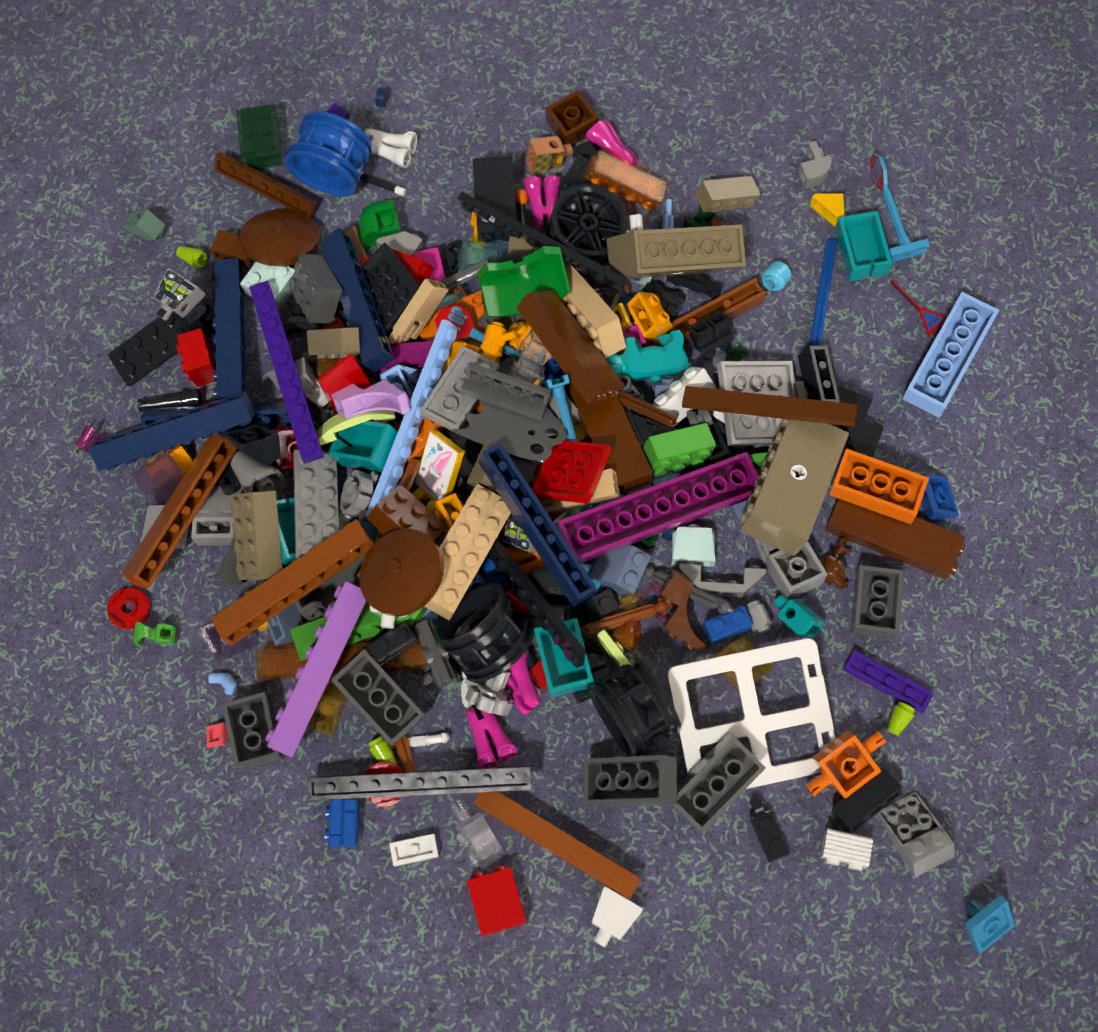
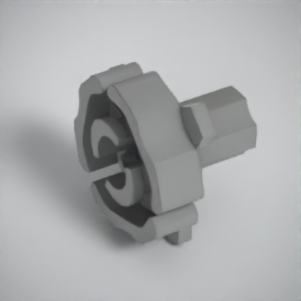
M353 470L352 476L349 475L347 477L340 497L339 508L342 509V514L351 517L359 516L360 521H364L367 518L365 515L375 492L373 485L378 478L377 472L372 471L371 474L359 470Z
M507 669L502 674L483 682H473L466 678L465 683L470 685L465 699L472 705L477 703L476 708L487 713L500 716L509 715L514 699L509 695L510 690L506 686L511 674L510 670Z

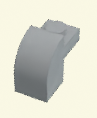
M816 141L808 143L806 154L809 161L801 163L798 171L804 189L822 184L830 170L831 155L824 156L822 148H819Z

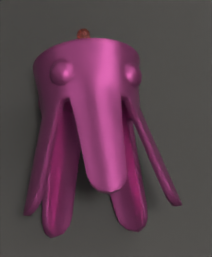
M86 423L80 437L74 442L79 447L76 453L80 449L87 453L93 441L103 438V434L100 433L91 439L95 429L92 426L87 428L88 423Z

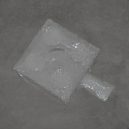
M461 799L457 801L461 811L458 810L455 803L450 806V809H452L460 823L456 826L459 830L456 836L464 848L468 846L471 850L468 856L476 868L480 866L482 870H485L505 857L506 854L480 811L471 816Z

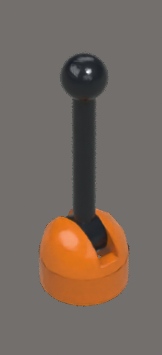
M519 189L515 190V204L520 208V221L525 224L523 206L528 201V194L526 190Z

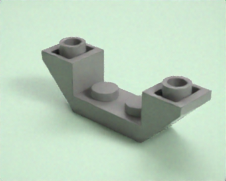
M691 561L679 564L678 572L692 580L694 587L716 597L742 598L764 579L766 569H761L760 566L756 565L744 568L742 584H739L737 581L717 583L713 579H706L704 582H700L701 565H696L695 562Z

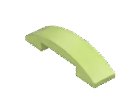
M370 411L349 419L344 418L338 413L317 430L316 433L320 445L337 440L338 431L372 419L378 423L396 419L395 411Z

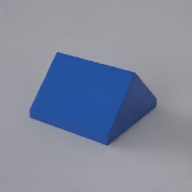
M927 473L922 474L929 478L921 501L926 521L932 523L958 517L959 513L947 477Z

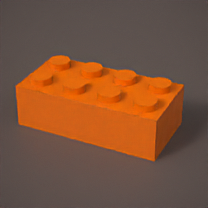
M846 448L829 495L911 524L917 515L929 478Z

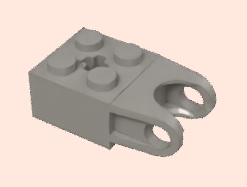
M754 538L764 566L780 593L789 600L824 583L828 574L808 541L793 556Z

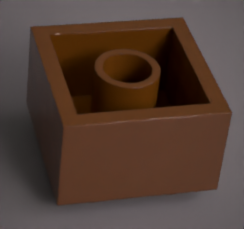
M579 90L545 108L546 122L556 136L560 138L563 145L570 143L573 146L586 138V133L599 122V117Z

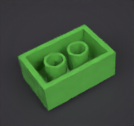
M704 423L650 436L642 450L653 472V476L661 477L667 472L674 471L677 473L683 471L686 467L693 466V468L702 466L708 456L711 455L716 443L708 424Z

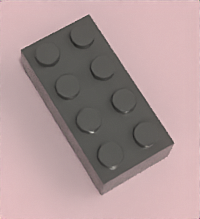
M365 649L331 679L392 747L426 717Z
M729 732L677 785V805L674 806L703 833L766 767Z
M666 755L584 759L583 805L595 807L677 805V758Z

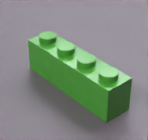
M365 602L346 645L354 644L357 641L374 637L384 632V629L380 627L381 618L370 611L368 602ZM323 617L290 629L300 661L307 660L305 655L310 645L315 647L318 640L314 636L319 626H324L328 618Z

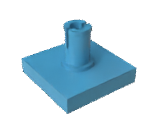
M1001 895L984 909L976 901H972L971 905L968 904L965 908V912L972 917L965 923L972 946L979 954L1015 926L1008 901Z

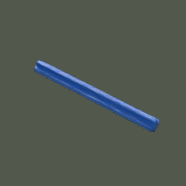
M829 238L825 244L809 342L810 346H820L837 246L835 239Z

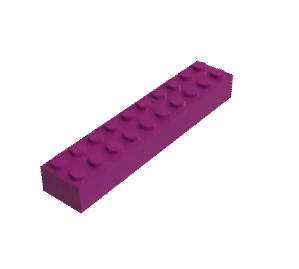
M748 452L559 520L555 523V526L579 562L583 563L748 500L750 494L754 492L755 487L753 486L758 474Z

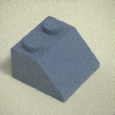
M632 545L622 547L597 557L589 577L623 596L632 595L637 589L651 556Z

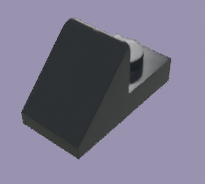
M610 588L592 595L574 607L571 605V609L580 626L602 620L603 615L619 608Z

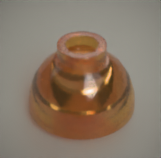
M628 621L620 628L615 629V641H619L625 649L635 651L638 648L641 630L637 621Z

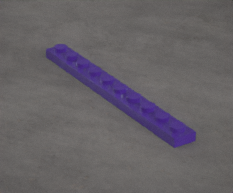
M265 281L249 286L302 461L306 464L324 458L270 283Z

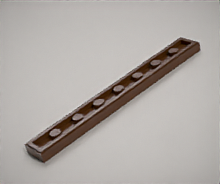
M685 386L682 400V408L853 427L855 426L857 404Z

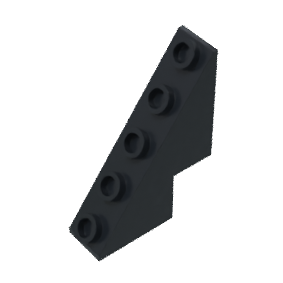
M836 385L840 403L857 404L855 426L841 425V430L849 433L846 440L847 449L873 457L884 430L881 426L865 421L873 399Z

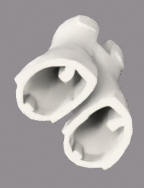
M365 129L364 132L373 144L371 154L380 155L403 168L408 167L411 161V154H414L417 147L416 133L409 131L403 134H391L373 129Z

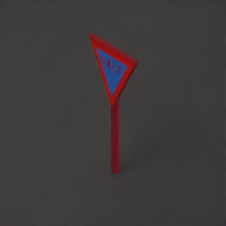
M890 280V283L919 311L928 337L945 323L947 317L920 307L894 280Z

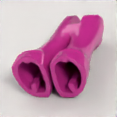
M608 120L597 122L586 133L585 137L590 142L601 146L609 152L622 169H631L637 166L638 160L631 149L624 146Z
M550 175L544 178L545 207L543 206L541 196V178L531 176L523 180L525 190L530 199L536 231H543V218L547 217L549 220L554 204L558 199L560 189L557 186L560 183L559 179L561 177Z
M528 651L508 669L511 674L506 683L513 696L516 708L524 715L530 713L534 707L541 703L540 696L528 671Z
M474 707L466 710L468 722L475 740L478 768L493 767L499 764L486 731H489L501 762L508 761L518 754L517 748L502 730L495 714L482 711L484 718L479 720L480 717Z

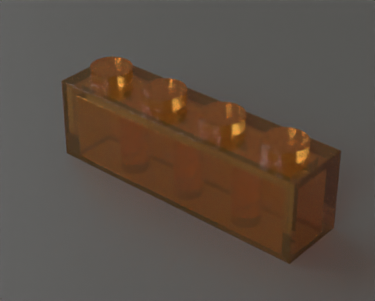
M601 150L597 151L590 158L585 176L593 184L607 188L612 193H617L649 210H654L662 204L667 185L666 182Z

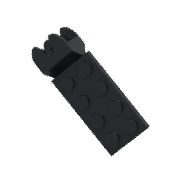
M209 304L196 305L185 317H180L173 312L167 321L158 317L108 353V357L125 384L129 387L134 385L178 353L176 344L179 343L177 335L200 328L206 337L215 331L212 322L213 318L204 321V317L209 314L212 307Z

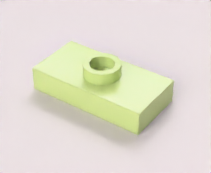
M605 630L597 634V640L618 668H621L625 663L630 664L623 655L624 649L618 641L614 643Z

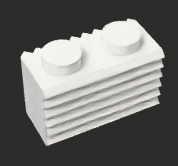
M826 829L820 858L826 859L825 863L839 866V863L849 864V869L862 871V867L866 868L870 864L873 839Z

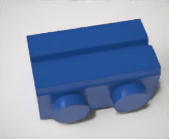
M744 605L735 608L733 613H723L704 621L702 629L712 647L751 630L753 624Z
M330 800V806H326V819H329V828L325 829L324 838L325 842H328L329 847L358 848L360 802L358 800Z

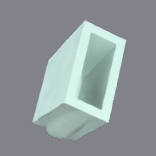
M699 525L677 527V530H674L672 534L671 565H679L691 561L695 562L696 565L714 567L716 561L715 533L712 531V528H700Z

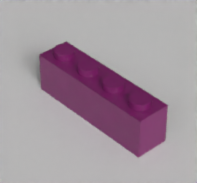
M434 340L390 344L395 360L376 372L368 367L365 368L363 365L362 367L372 378L380 377L379 374L397 364L422 370Z

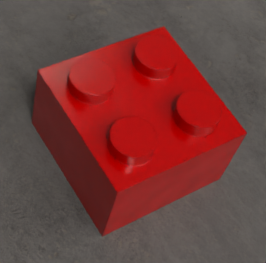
M202 329L177 335L179 341L176 344L179 355H182L183 361H181L183 372L187 374L189 381H193L196 387L215 382L213 370H216V365L213 360V352Z

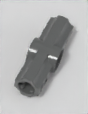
M432 619L419 622L414 626V629L421 643V650L426 664L430 666L438 687L450 685L456 681V677L449 663L448 653L434 639V623Z

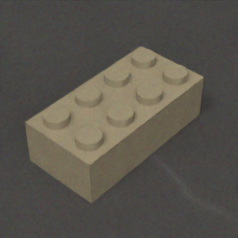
M276 491L231 494L230 506L233 511L234 520L232 528L235 532L234 550L237 554L236 572L239 580L269 579L273 574L282 570Z

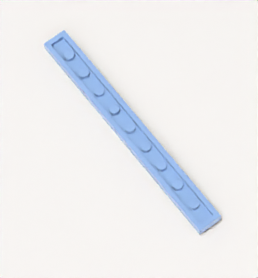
M442 319L409 402L410 411L404 415L366 512V517H368L379 501L396 488L399 478L403 475V468L411 454L414 439L417 438L422 419L425 418L420 415V409L440 379L443 365L449 357L450 347L457 336V328L450 321Z

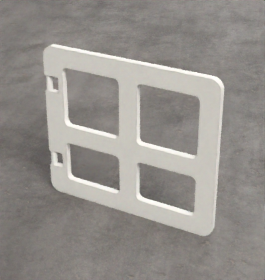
M804 638L676 665L669 669L668 680L673 705L682 727L679 734L687 773L701 761L699 751L701 746L720 742L729 732L736 738L748 737L751 753L766 767L746 789L821 773V769L813 758L772 766L765 739V734L768 731L813 723L819 751L829 745H823L821 733L828 731L830 743L835 740L817 644L814 640ZM799 657L809 699L808 706L761 715L752 667ZM807 665H815L817 676H809ZM734 671L744 718L740 721L695 729L686 682L694 678Z

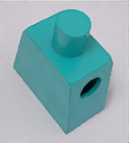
M781 594L774 602L781 610L777 616L801 638L813 639L826 623L824 619L798 599L789 600Z

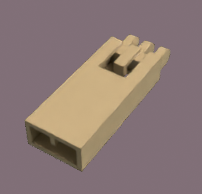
M425 278L392 328L393 331L388 337L389 343H407L410 337L416 339L449 289L440 281Z
M612 468L603 470L589 504L543 499V505H551L544 507L547 513L556 511L562 513L620 498L616 472Z

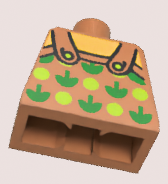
M558 136L530 139L525 162L531 176L560 168L563 158L572 155V146L570 143L562 145Z

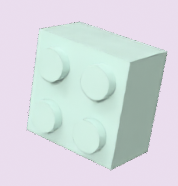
M256 262L240 284L244 293L252 298L249 286L269 281L279 312L292 293L289 283L290 279L293 278L295 270L288 266H269Z

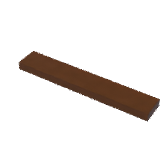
M222 152L216 153L214 171L290 210L298 211L312 219L314 218L316 200Z

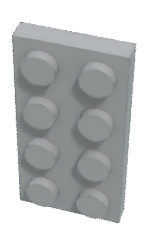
M462 346L420 409V415L451 431L452 429H460L466 421L464 414L471 413L478 402V399L460 394L469 362L494 371L499 369V364ZM472 371L473 375L481 377V374Z

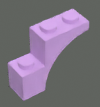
M385 379L366 389H360L356 385L351 384L331 394L337 412L346 419L376 410H391L401 414L410 411L408 405L409 397L406 392L401 391Z

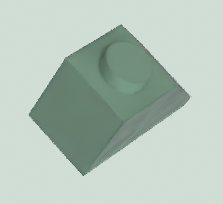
M148 209L132 212L122 228L146 241H151L161 237L165 224Z

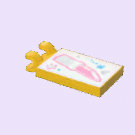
M437 429L430 430L421 465L415 480V484L419 487L412 494L419 501L420 499L424 501L431 499L426 506L431 512H433L436 501L452 494L465 453L463 449Z

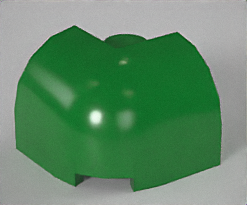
M393 199L374 202L365 206L359 215V230L364 249L377 246L376 241L378 238L400 233Z

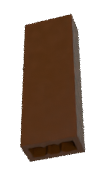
M554 291L527 293L517 305V310L563 372L568 375L569 380L586 403L600 404L607 400L613 401L617 399L625 385Z
M569 380L570 383L565 385V392L578 409L579 423L588 443L606 444L612 449L603 470L612 468L616 472L619 494L651 483L653 472L619 399L607 400L600 404H587Z
M839 498L825 529L828 533L841 538L847 537L853 543L944 580L950 574H955L958 563L955 561L957 556L961 557L965 549V544H962L965 537L918 517H915L913 522L908 524Z

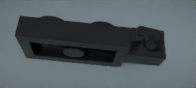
M701 274L667 276L666 281L671 282L675 286H682L693 292L707 294L711 298H718L723 288V285L712 282L710 277Z
M759 797L750 800L749 803L753 810V813L749 814L750 822L768 863L789 855L790 851L772 811H770L768 806L763 808Z

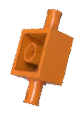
M847 730L812 757L821 769V774L805 786L814 797L831 785L842 797L847 798L881 772L871 758V753L885 744L886 740L876 731L861 743L853 733Z

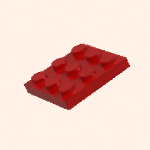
M564 440L561 444L552 447V454L543 461L531 490L537 498L589 504L612 449L606 444Z

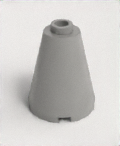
M242 451L235 452L230 459V466L245 493L282 489L284 475L278 469L269 464H262Z

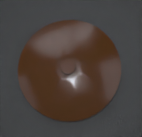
M287 209L270 210L255 215L243 225L240 231V244L243 252L255 262L269 266H287L295 264L300 254H314L320 244V230L317 223L304 213Z
M399 529L384 535L369 549L361 566L360 588L365 600L374 609L388 616H405L418 611L433 598L441 584L444 573L442 552L433 539L419 530Z

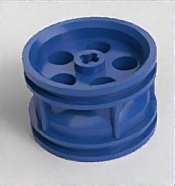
M323 111L308 112L299 126V141L290 146L285 157L287 169L298 180L315 190L337 197L351 196L359 183L362 169L373 151L372 141L358 126L340 116Z

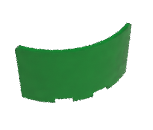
M542 246L537 251L524 256V261L513 264L512 260L500 263H486L477 272L487 316L506 317L520 314L516 307L527 293L554 291L560 300L570 294L571 290L560 247Z

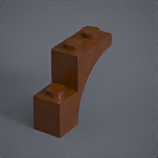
M674 569L660 589V593L663 596L662 600L671 606L674 603L676 604L663 623L666 629L665 633L674 639L679 637L684 641L683 644L692 651L696 648L701 652L706 644L691 628L687 618V600L694 583Z

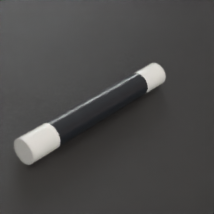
M363 172L359 176L362 181L398 195L405 196L407 190L387 181Z

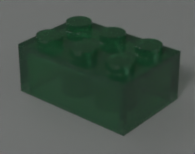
M274 104L237 109L236 117L242 163L255 170L284 166L279 118Z

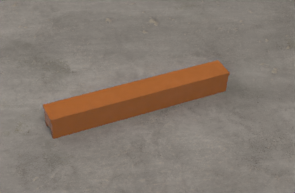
M754 278L671 322L673 327L665 334L670 335L671 331L680 330L684 338L683 345L691 342L688 327L701 320L705 321V318L720 310L732 320L765 302L766 292L765 290L762 291L757 283L758 280ZM645 338L646 344L642 345V349L650 346L660 347V342L656 338ZM624 349L618 351V355L624 353Z
M498 791L479 792L473 802L475 807L627 900H630L641 881L639 877Z

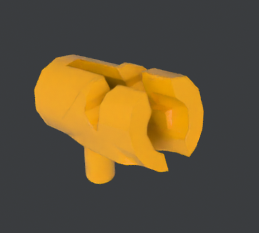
M492 322L491 325L488 324L486 327L483 342L480 345V349L484 352L480 355L499 364L505 342L518 338V332L516 330L507 332L503 328V324Z

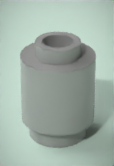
M756 600L744 606L752 621L751 629L753 632L762 634L771 629L770 625L773 622L764 604Z

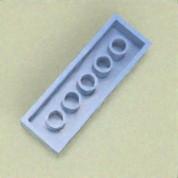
M961 292L902 399L940 418L999 310Z

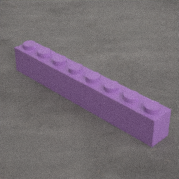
M345 582L344 586L339 584L334 594L337 600L334 606L329 605L324 615L328 619L324 626H319L314 636L318 638L315 647L310 645L305 655L308 661L305 667L300 666L295 676L299 680L295 688L290 687L285 697L289 701L285 708L280 707L275 718L279 722L275 729L270 728L265 739L269 742L267 747L289 757H293L366 602L361 588L351 583Z

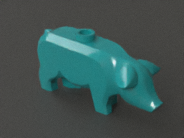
M680 330L671 331L670 335L657 336L660 347L650 346L642 349L641 343L635 337L624 338L626 344L624 353L621 355L613 354L605 359L617 375H627L631 381L649 379V382L661 381L663 376L676 375L689 368L688 358L683 349L684 338Z

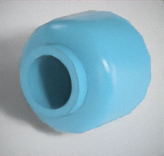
M774 261L764 270L761 278L763 285L768 290L780 291L790 281L792 274L785 263Z

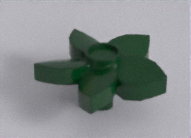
M738 343L734 348L731 347L727 350L729 354H727L725 360L734 358L735 361H741L743 357L749 355V352L746 349H742L741 344Z

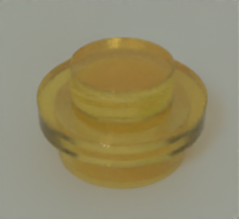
M631 594L619 600L621 605L619 607L620 609L625 608L626 611L638 606L636 602L640 599L639 597L636 598L635 594Z

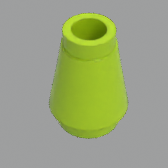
M180 246L176 251L177 257L194 268H201L206 264L207 254L202 249Z
M899 701L897 706L894 705L887 731L899 736L914 718L913 713L915 709Z
M382 736L368 744L371 748L369 751L378 762L390 761L397 764L391 745Z

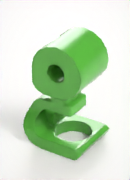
M135 622L133 643L140 646L142 645L143 638H147L148 640H154L159 645H174L176 626L157 624L156 628L152 629L141 622Z

